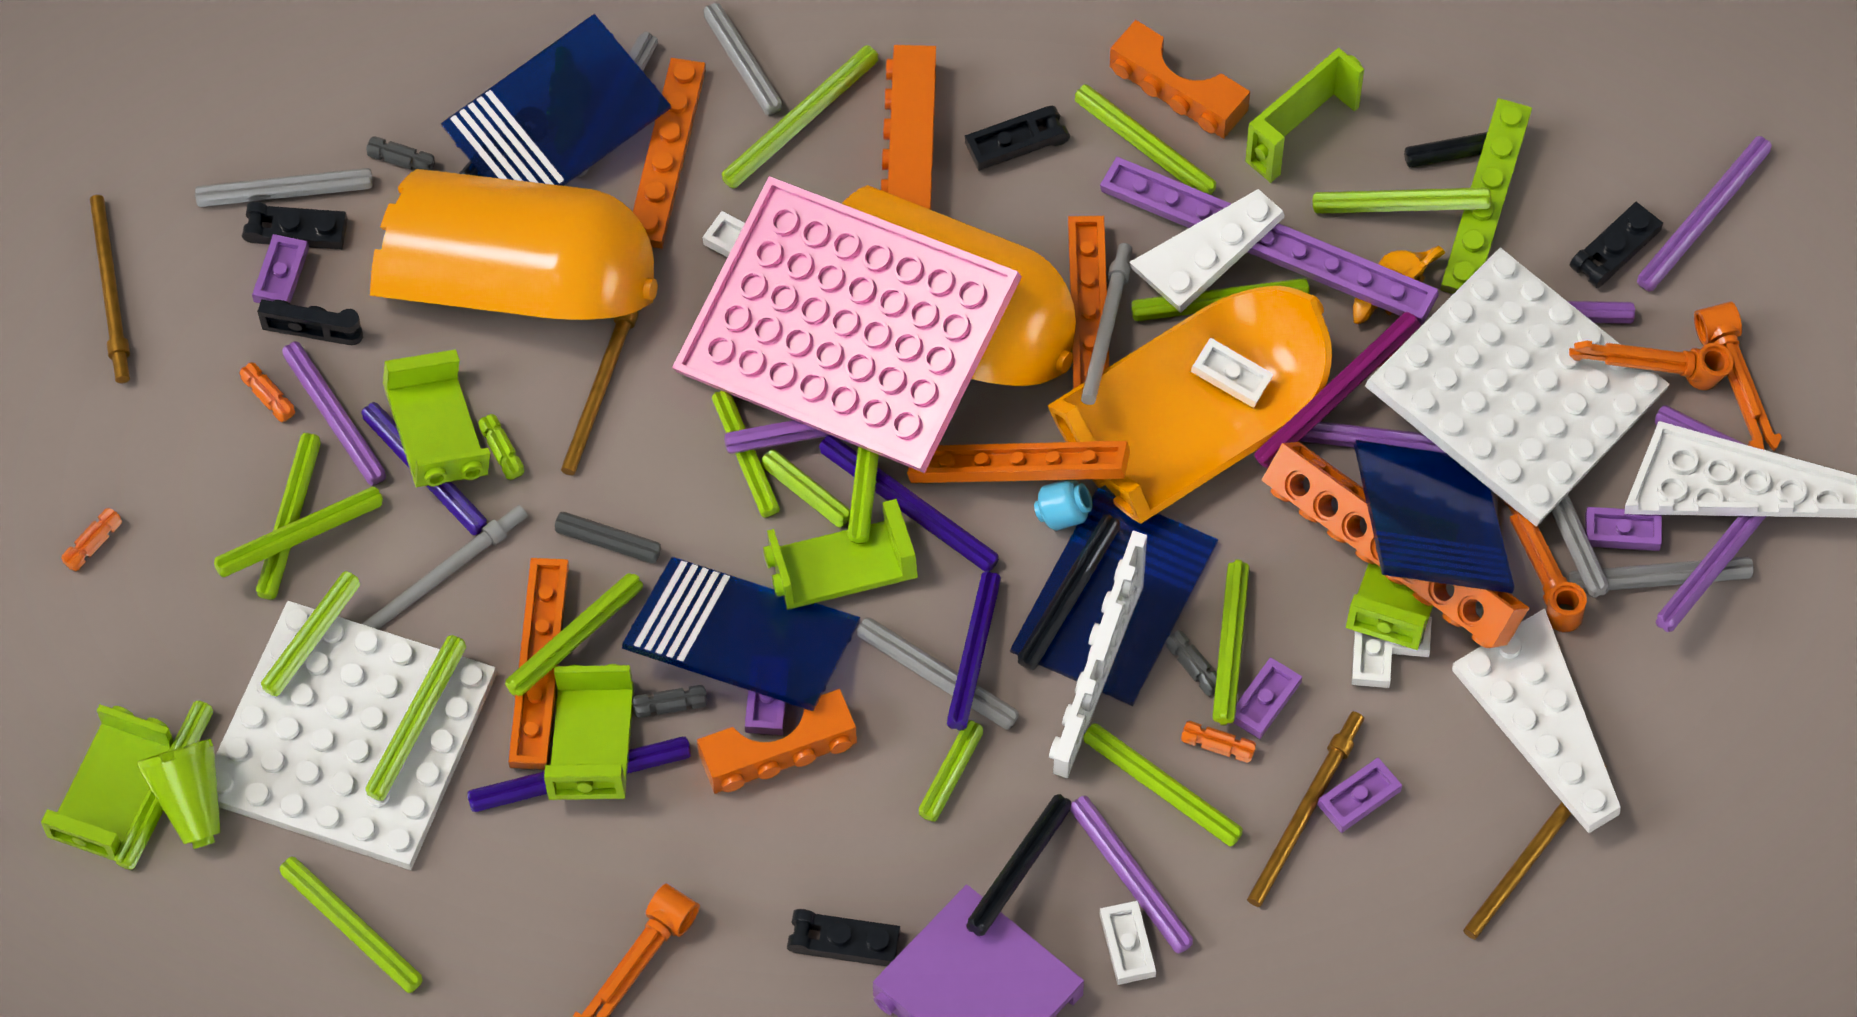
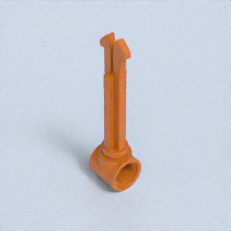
M1730 301L1696 310L1694 312V324L1703 345L1719 343L1725 346L1733 357V367L1727 374V377L1752 438V441L1748 442V446L1764 450L1763 434L1765 441L1773 452L1776 451L1782 437L1780 433H1773L1739 348L1738 337L1742 334V323L1736 305Z
M1592 341L1574 343V348H1569V356L1577 361L1583 358L1605 361V365L1677 373L1680 376H1685L1694 388L1703 391L1715 387L1733 367V357L1730 351L1719 343H1708L1701 349L1692 348L1690 351L1683 352L1613 343L1597 345L1592 344Z
M1504 501L1512 513L1509 519L1543 585V600L1547 606L1546 613L1552 628L1560 632L1574 631L1583 621L1587 603L1585 591L1579 585L1568 582L1567 578L1562 575L1539 527L1534 526ZM1568 604L1574 609L1563 610L1558 605Z
M669 884L662 885L654 894L646 909V916L649 918L645 924L646 928L582 1015L576 1011L573 1017H594L602 1004L604 1006L596 1017H609L663 942H666L670 936H682L690 928L699 912L700 904Z

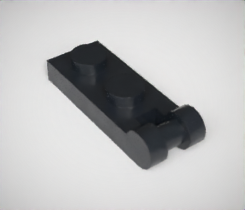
M1050 105L965 135V144L978 171L1050 145H1063L1070 139V134L1066 126L1060 124V114L1057 108ZM1043 126L1047 129L1040 132L1038 127Z
M1636 201L1584 250H1580L1572 258L1569 266L1577 273L1582 271L1589 277L1588 282L1596 288H1600L1662 230L1663 222ZM1596 259V260H1597L1598 262H1600L1602 265L1597 266V265H1596L1594 262H1592V261H1594V260Z
M250 202L247 205L246 217L248 218V223L244 225L242 238L247 242L270 244L272 236L275 234L308 241L309 247L343 249L348 220L345 211L267 206L261 202ZM262 222L272 223V227H262Z
M261 299L257 311L262 330L345 345H356L363 339L359 315L353 309H345L340 313H335L318 306H309L307 308L292 305L284 300L268 301Z
M796 909L793 911L791 923L794 925V932L789 935L787 949L793 953L880 966H888L896 958L900 926L815 914L806 909ZM809 930L821 931L819 940L809 938Z

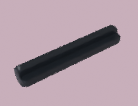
M1487 132L1408 146L1405 148L1404 153L1406 164L1408 167H1416L1481 155Z

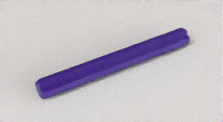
M371 402L361 412L363 420L409 467L395 421L378 403ZM445 482L438 486H426L472 535L480 534L481 528L487 525V519L452 482Z
M985 571L981 574L947 717V726L951 729L961 731L967 728L1000 587L1001 576L998 573Z

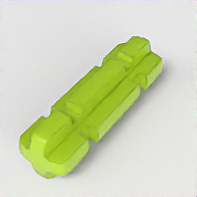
M489 414L486 417H482L478 421L479 429L484 438L487 439V443L498 464L502 466V471L506 478L514 480L524 474V465L519 456H516V451L504 429L500 427L501 424L497 416Z

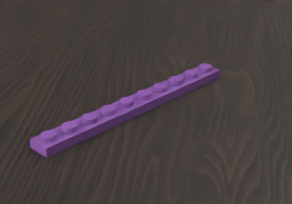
M1117 156L1100 184L1101 192L1187 228L1231 205L1229 202ZM1279 223L1247 252L1401 316L1403 313L1409 312L1417 318L1420 325H1423L1439 296L1437 288Z

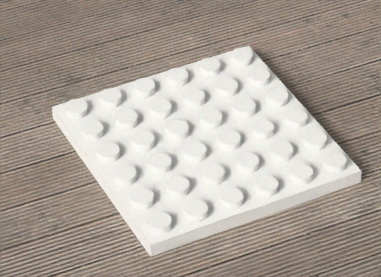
M1499 248L1368 379L1365 387L1537 527L1660 398L1670 384L1653 370L1605 365V361L1583 358L1577 361L1569 356V348H1574V343L1592 341V344L1597 345L1619 343L1502 248Z
M287 600L215 755L218 805L220 808L412 870L496 678V667L461 657L386 798L383 801H378L367 795L365 787L440 649L337 617L281 694L274 697L262 689L261 681L315 610Z

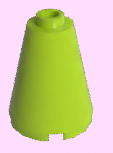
M206 739L138 761L141 773L183 844L192 843L193 849L214 843V835L220 833L221 830L215 754L212 740Z

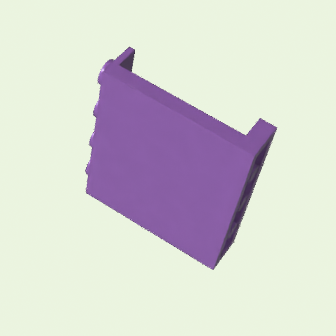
M966 884L873 981V996L875 997L874 1002L883 1012L888 1015L894 1013L898 1017H1055L1068 1002L1074 1005L1083 996L1084 980L1001 912L985 935L977 936L974 932H969L966 927L968 918L983 897Z

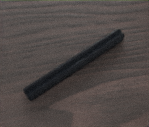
M1105 514L1100 519L1018 654V663L1029 670L1036 669L1120 530V521L1117 518Z
M1061 794L1053 796L968 918L966 927L969 932H974L977 936L985 935L1070 812L1072 803L1068 798H1064Z

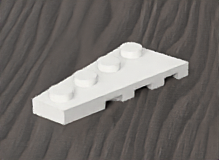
M1257 189L1130 261V267L1181 313L1284 219V212Z

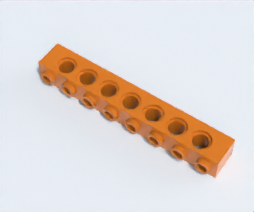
M1300 442L1282 443L1261 480L1271 487L1270 492L1275 497L1285 502H1292L1300 508L1298 512L1305 519L1315 523L1319 522L1328 529L1327 534L1331 538L1341 543L1347 542L1356 549L1355 554L1360 559L1370 564H1377L1381 568L1382 564L1417 569V566L1381 561L1380 556L1417 562L1419 559L1379 553L1378 549L1389 550V547L1378 546L1376 541L1389 543V540L1376 538L1375 534L1439 543ZM1305 476L1308 478L1310 483V488L1308 492H1306L1303 487V481ZM1333 497H1335L1338 502V510L1336 513L1333 511L1331 506ZM1362 517L1365 519L1367 523V530L1365 534L1360 529V520ZM1394 541L1395 544L1452 552L1448 548ZM1398 548L1395 550L1398 552L1464 561L1460 557ZM1421 559L1424 563L1477 570L1473 566ZM1425 567V570L1489 579L1485 575ZM1382 568L1385 570L1384 575L1389 580L1409 587L1414 591L1413 596L1418 601L1428 606H1435L1443 612V619L1456 627H1464L1472 633L1471 638L1473 641L1485 648L1490 649L1508 645L1530 608L1497 584L1427 574L1422 576L1420 573ZM1448 580H1450L1454 586V593L1452 597L1447 593L1446 584ZM1477 601L1483 606L1482 618L1477 615L1475 610Z

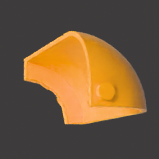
M416 169L405 177L398 186V191L401 194L396 204H388L380 226L386 232L382 249L374 250L370 282V296L568 320L613 318L637 312L653 303L658 289L657 280L654 279L653 251L647 232L637 216L615 197L593 189Z
M869 185L858 189L842 202L843 205L1016 270L1022 276L972 379L999 385L1028 386L1045 383L1069 370L1073 361L1071 349L1076 325L1074 304L1062 276L1043 256L1029 248Z
M1286 286L1259 287L1232 294L1202 308L1103 370L1096 402L1093 405H1086L1081 401L1084 382L1047 406L1066 442H1128L1130 455L1125 478L1092 479V481L1098 488L1106 485L1116 496L1113 499L1114 505L1127 516L1142 524L1259 449L1326 386L1332 363V345L1328 328L1322 315L1324 313L1323 305L1316 296ZM1210 337L1274 374L1254 408L1190 372Z

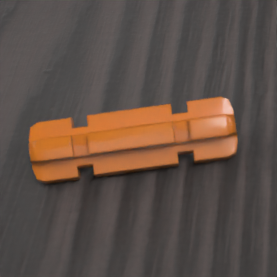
M250 362L241 368L239 372L241 380L248 387L252 388L251 391L269 410L273 411L272 414L280 422H286L295 415L294 405L288 398L282 396L283 393L267 375L262 374V370L256 363Z
M111 508L104 509L97 517L99 521H93L74 542L76 546L74 548L70 546L62 554L61 559L69 569L73 571L79 570L86 563L84 558L86 556L90 558L110 537L108 532L113 533L122 524L121 517Z
M1192 721L1186 722L1181 736V740L1184 743L1193 746L1199 743L1202 744L1201 748L1227 757L1233 754L1236 755L1235 759L1246 763L1252 760L1256 749L1254 741L1246 738L1237 740L1236 735L1208 726L1206 729H1202V724Z

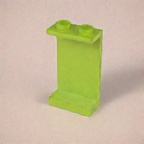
M1338 47L1252 120L1248 127L1245 162L1272 183L1281 175L1284 140L1290 131L1333 95L1353 111H1356L1360 105L1364 68L1359 60L1352 55H1347Z
M456 349L387 360L384 363L383 386L416 487L438 486L445 482L462 479L474 480L480 476L488 475L490 451L489 448H480L458 381L460 360Z
M897 499L882 502L884 521L871 524L869 540L866 543L851 542L847 536L848 530L779 546L775 530H767L769 545L763 547V553L767 568H775L776 574L771 575L773 587L777 597H784L787 610L918 578L916 555Z
M1390 507L1439 543L1455 545L1458 527L1412 514L1406 510ZM1389 540V543L1395 544L1393 540ZM1389 547V550L1395 551L1396 548ZM1369 563L1357 595L1354 594L1345 628L1418 650L1433 605L1428 606L1421 603L1413 596V590L1404 584L1399 585L1392 582L1384 575V569L1377 564ZM1417 566V569L1425 570V567Z
M630 665L555 666L554 675L558 694L551 765H545L544 780L549 800L625 799L634 684Z
M99 704L96 711L101 725L58 812L47 809L41 824L47 838L115 861L114 857L150 788L140 771L138 761L169 751L174 740L168 726L156 718L149 717L145 720L134 716L132 712L121 706L110 708Z

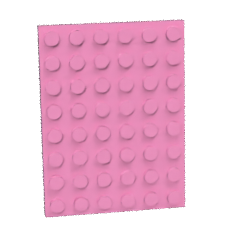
M769 176L672 368L679 374L925 473L1022 276L1016 270Z

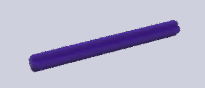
M827 435L819 445L820 452L849 474L855 476L857 452L837 437ZM877 467L875 492L887 501L897 499L900 510L983 571L990 572L996 566L999 559L995 551Z
M682 736L629 750L627 774L688 759L691 757L688 739ZM544 771L469 790L467 797L472 812L547 794Z

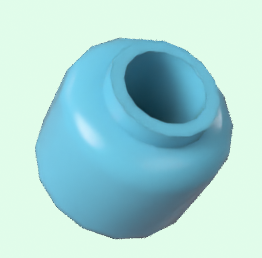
M1060 480L1041 487L1038 493V501L1034 503V509L1040 522H1045L1049 528L1059 531L1085 522L1088 512L1092 509V498L1088 488L1083 483L1079 484L1076 480Z

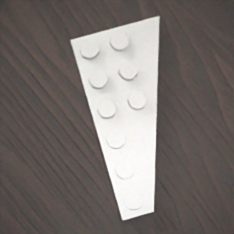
M1659 421L1626 502L1624 514L1857 518V475Z
M1132 531L1124 557L1120 559L1115 572V583L1112 592L1108 591L1104 598L1101 609L1104 615L1101 623H1095L1092 628L1088 642L1091 648L1086 667L1078 678L1073 704H1068L1062 721V725L1065 726L1061 738L1055 737L1050 749L1049 758L1054 759L1053 774L1068 778L1084 734L1089 726L1143 589L1147 535Z
M1545 608L1522 621L1508 645L1490 649L1481 646L1453 663L1452 671L1588 833L1620 815L1621 806Z

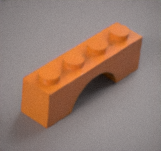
M1135 19L1110 48V68L1119 77L1129 79L1139 85L1149 96L1158 97L1169 104L1176 113L1193 119L1206 132L1215 133L1224 139L1248 112L1250 91L1222 73L1206 80H1190L1176 75L1167 67L1163 60L1164 37Z
M840 689L804 701V712L799 725L792 733L780 740L772 742L754 741L741 735L734 727L697 739L699 757L714 794L721 791H736L746 782L758 778L763 780L772 778L783 769L794 765L797 767L806 766L812 763L816 757L830 752L832 754L845 752L853 744L857 743L856 726Z

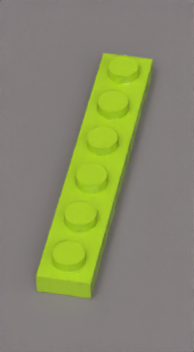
M1500 98L1497 99L1471 188H1489L1491 192V205L1488 209H1467L1463 211L1441 283V291L1454 294L1487 261L1532 107Z

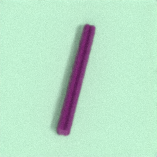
M1409 312L1403 313L1255 452L1254 456L1257 462L1268 469L1282 443L1299 442L1420 328L1417 318Z

